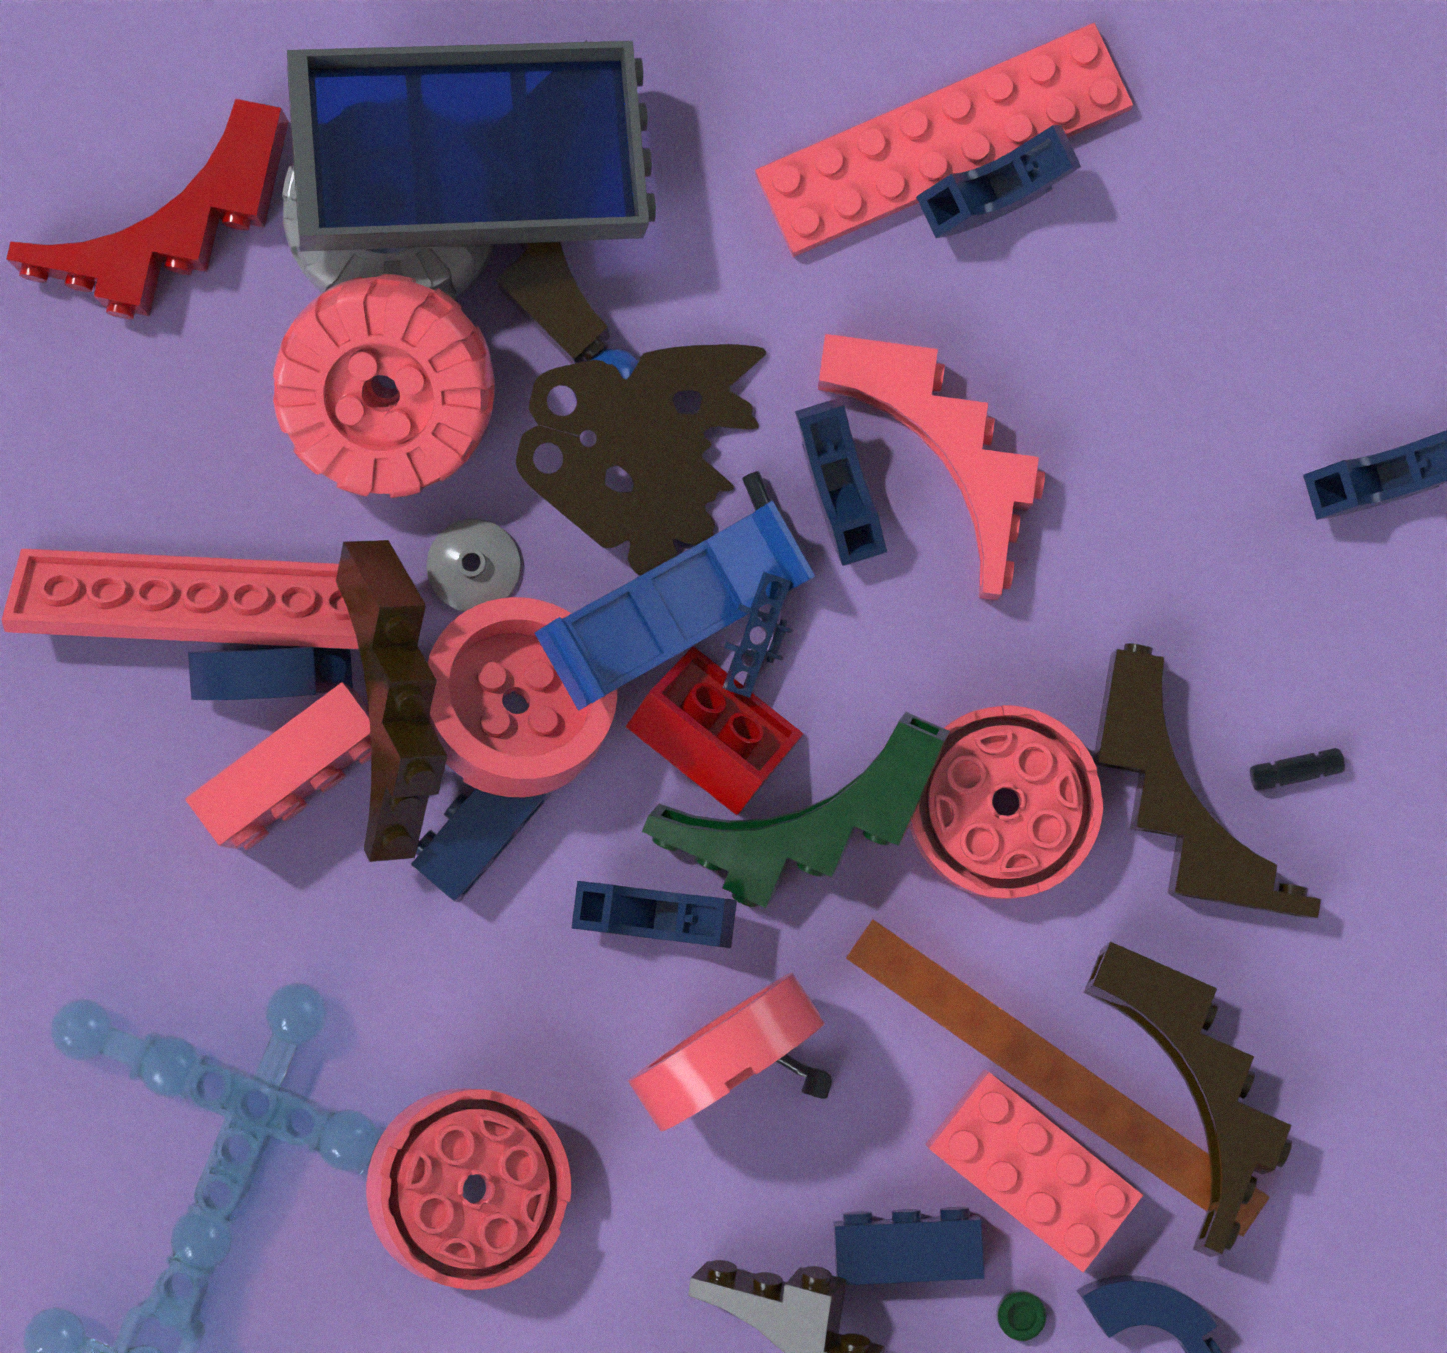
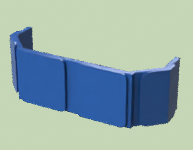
M771 501L707 540L562 619L559 617L536 631L535 635L579 711L748 615V613L737 610L738 606L742 604L751 608L763 572L791 581L788 592L814 578L815 574L776 505ZM773 581L767 585L766 595L768 598L774 599L779 582Z

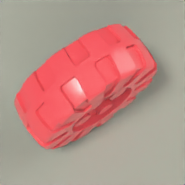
M382 274L381 276L369 278L356 277L326 290L311 301L298 314L284 335L273 369V404L281 431L288 433L295 445L293 452L302 463L314 474L319 475L322 473L329 479L337 482V488L349 493L365 497L369 493L390 494V498L406 497L421 493L424 487L440 480L443 482L463 466L485 434L492 414L495 395V379L489 348L478 326L475 327L461 311L463 306L439 288L433 290L416 283L415 278L395 274ZM377 375L393 379L396 388L391 389L382 386L377 379Z

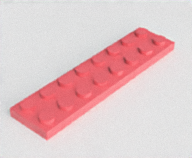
M1094 22L755 169V175L792 257H795L919 203L916 196L950 174L962 173L986 165L1018 148L1052 125H1062L1067 138L1131 111L1133 103Z
M21 549L1 619L4 631L11 633L359 649L347 606L336 583L339 564Z

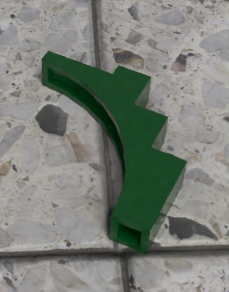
M905 712L884 749L864 772L835 794L802 810L767 819L723 820L695 816L659 803L648 815L642 832L652 836V841L664 849L671 851L681 849L696 856L695 860L708 869L720 871L723 868L729 871L722 889L731 892L733 899L749 907H758L760 905L766 908L775 896L790 859L796 861L797 867L810 875L821 877L825 874L832 877L841 863L856 827L864 830L863 835L874 843L885 846L893 843L899 846L906 834L950 731Z

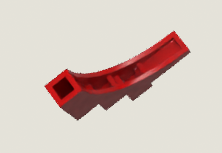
M235 98L225 131L206 165L180 194L153 215L120 232L85 242L41 245L10 241L6 260L20 271V277L30 281L47 283L48 277L65 280V286L83 292H92L95 286L94 297L104 307H107L106 313L129 320L134 319L135 313L150 316L162 263H165L164 268L178 274L191 275L193 269L207 272L219 219H223V225L237 230L248 231L250 230V225L265 228L289 121L280 107Z

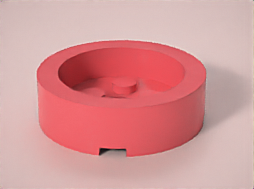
M523 597L500 598L468 609L455 618L438 637L427 662L437 679L428 720L448 755L446 764L463 777V782L483 792L504 797L522 798L542 795L557 790L574 780L596 756L614 718L617 705V689L578 711L535 635L536 631L559 617L562 619L572 613L552 603L538 599ZM515 691V694L522 696L526 700L529 707L523 713H511L504 707L502 698Z
M1013 705L988 707L972 711L944 727L950 733L909 824L916 846L930 867L953 886L970 894L992 899H1012L1034 895L1054 887L1070 876L1081 865L1092 849L1099 833L1103 814V798L1096 771L1097 767L1082 741L1068 727L1055 718L1038 710ZM1008 788L1017 794L1019 807L1013 815H1000L994 809L992 799L997 790Z
M791 972L748 997L675 1045L637 1072L628 1082L654 1123L662 1132L703 1110L730 1093L731 1089L752 1075H757L813 1035L825 1023L796 976Z
M457 1088L439 1091L417 1100L398 1114L381 1135L370 1160L366 1182V1198L370 1219L379 1240L400 1265L421 1278L441 1285L464 1290H483L498 1287L520 1278L532 1270L548 1254L561 1233L559 1229L564 1218L566 1205L571 1199V1174L567 1155L561 1140L550 1123L536 1109L520 1099L493 1090ZM477 1174L485 1181L486 1191L482 1199L478 1202L470 1203L462 1196L464 1194L463 1186L469 1175Z

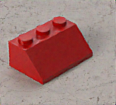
M692 646L649 691L625 727L714 797L719 803L738 816L804 733L752 693L749 698L725 690L723 685L728 673ZM734 679V685L738 689H742L743 685Z

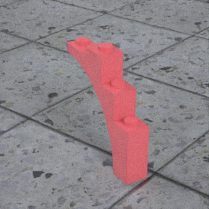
M825 334L818 390L852 397L888 413L916 433L939 457L960 489L974 525L980 559L979 598L998 600L1002 595V589H1011L1014 561H1006L1008 543L1017 542L1020 526V515L1012 514L1013 509L1028 511L1033 504V498H1042L1045 471L1037 470L1039 457L982 449L983 445L991 446L995 418L987 417L988 403L932 395V391L941 392L945 364L936 363L938 349Z

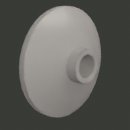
M466 519L445 528L433 541L427 556V575L434 592L447 605L464 612L490 600L508 598L514 591L520 576V555L513 539L500 526L482 519ZM470 555L478 556L481 561L480 567L473 572L465 570L463 566L465 558Z

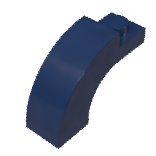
M1052 125L1018 148L986 165L970 171L950 174L916 196L935 238H942L976 228L1023 207L1053 190V184L1081 168V165L1062 125Z
M839 397L795 411L809 472L841 565L845 566L887 553L878 512L863 477L845 406L841 398Z
M1447 430L1391 450L1365 457L1342 460L1303 474L1316 520L1341 516L1387 504L1438 488L1441 484L1447 483Z
M293 646L188 652L191 700H247L316 695V693L331 691L341 682L353 688L350 649Z
M577 881L571 928L731 948L737 900Z
M1119 1275L1096 1280L1076 1290L1102 1332L1108 1338L1129 1327L1148 1325L1171 1333L1185 1353H1222L1212 1337L1205 1341L1202 1339L1204 1335L1218 1327L1210 1315L1185 1293L1163 1281L1138 1275Z

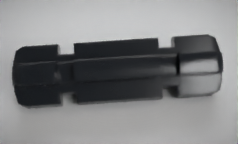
M1333 748L1320 751L1317 756L1315 753L1277 760L1274 765H1271L1270 762L1258 764L1250 768L1251 783L1255 790L1260 791L1276 787V783L1284 786L1320 778V774H1323L1324 777L1335 775L1345 771V761L1341 750Z

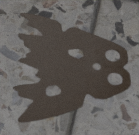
M739 344L691 345L654 350L642 354L636 368L627 379H623L616 366L601 360L584 361L548 370L542 373L533 385L529 401V411L538 425L522 434L516 455L517 471L535 492L601 547L614 548L625 541H629L628 561L632 570L641 576L678 555L673 539L698 545L714 536L715 522L706 511L705 505L714 501L717 498L718 492L733 490L734 486L703 459L702 454L712 445L705 438L704 432L710 427L750 430L759 427L758 422L752 416V405L731 392L730 386L766 355V351L758 346ZM559 385L569 387L577 398L574 411L566 416L554 414L547 404L549 392ZM693 390L701 394L700 408L695 414L677 412L673 403V397L677 392ZM585 430H591L596 435V442L591 447L582 445L580 441V435ZM544 443L556 445L563 455L561 467L551 474L539 471L533 461V454L536 448ZM619 466L627 472L633 480V491L617 492L606 486L605 477L607 469Z

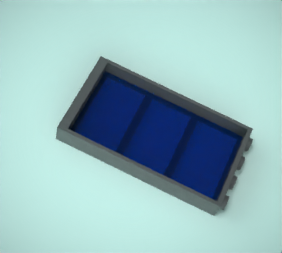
M633 41L287 50V76L300 252L644 238L649 222H655L654 193L646 192L645 177H650L652 172L650 148L642 147L641 136L642 131H647V106L645 102L638 103L637 87L643 86V62L641 57L634 58Z

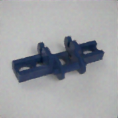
M763 572L751 608L739 604L737 610L751 615L740 646L729 642L725 643L724 648L735 652L723 685L725 690L750 698L765 655L768 656L766 661L773 664L774 659L783 661L784 657L779 655L778 652L785 632L792 633L793 629L786 627L788 621L781 619L780 623L777 624V620L791 581ZM777 581L779 586L775 597L770 599L766 595L767 585L770 582ZM770 604L769 614L759 611L760 606ZM761 626L766 632L765 639L759 644H754L750 640V632L754 627ZM774 628H776L775 633H774V636H773L772 641H771V644H770V647H769V650H767L768 645H769L770 640H771V637H772V634H773V631H774ZM743 655L753 658L750 666L743 664ZM746 671L748 674L743 688L738 689L734 685V678L737 673Z

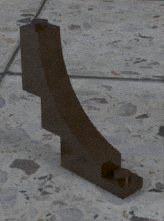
M599 71L552 72L526 97L537 220L559 219L560 185L565 162L574 137L586 117L583 102L574 93L577 91L584 93L592 87L600 76ZM511 111L485 135L489 150L518 178L513 113ZM518 182L493 204V212L498 216L499 221H521ZM562 242L518 243L525 252L495 279L499 291L571 364L589 361L601 351L606 350L609 347L606 341L610 338L608 326L591 308L578 288L568 267Z
M1125 643L1124 650L1116 649L1112 652L1093 760L1096 766L1139 773L1130 829L1177 837L1168 894L1308 919L1318 918L1321 899L1307 897L1308 888L1280 883L1279 890L1273 891L1277 864L1254 853L1230 835L1201 804L1186 781L1175 758L1166 728L1162 696L1164 657L1152 655V647L1133 643Z

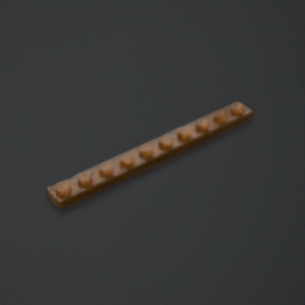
M874 919L870 921L845 959L1207 1212L1210 1204L1211 1184L1208 1153ZM1255 1188L1253 1196L1247 1205L1241 1203L1235 1219L1236 1222L1240 1223L1239 1235L1244 1237L1270 1198L1258 1188Z

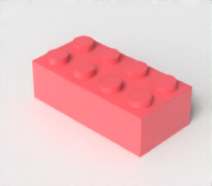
M341 682L185 798L186 802L219 846L234 849L243 846L245 850L252 848L268 836L269 832L266 830L268 825L279 818L287 821L300 813L308 805L304 800L315 790L320 789L324 793L336 786L346 777L342 770L354 761L358 760L361 764H364L371 759L368 706L356 690Z
M985 1069L925 1144L933 1153L1083 1273L1143 1197V1194Z

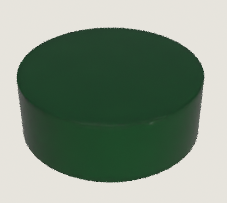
M1011 1291L1002 1297L997 1306V1322L1002 1331L1014 1340L1027 1341L1033 1339L1040 1334L1045 1326L1046 1311L1044 1305L1035 1294L1029 1291Z

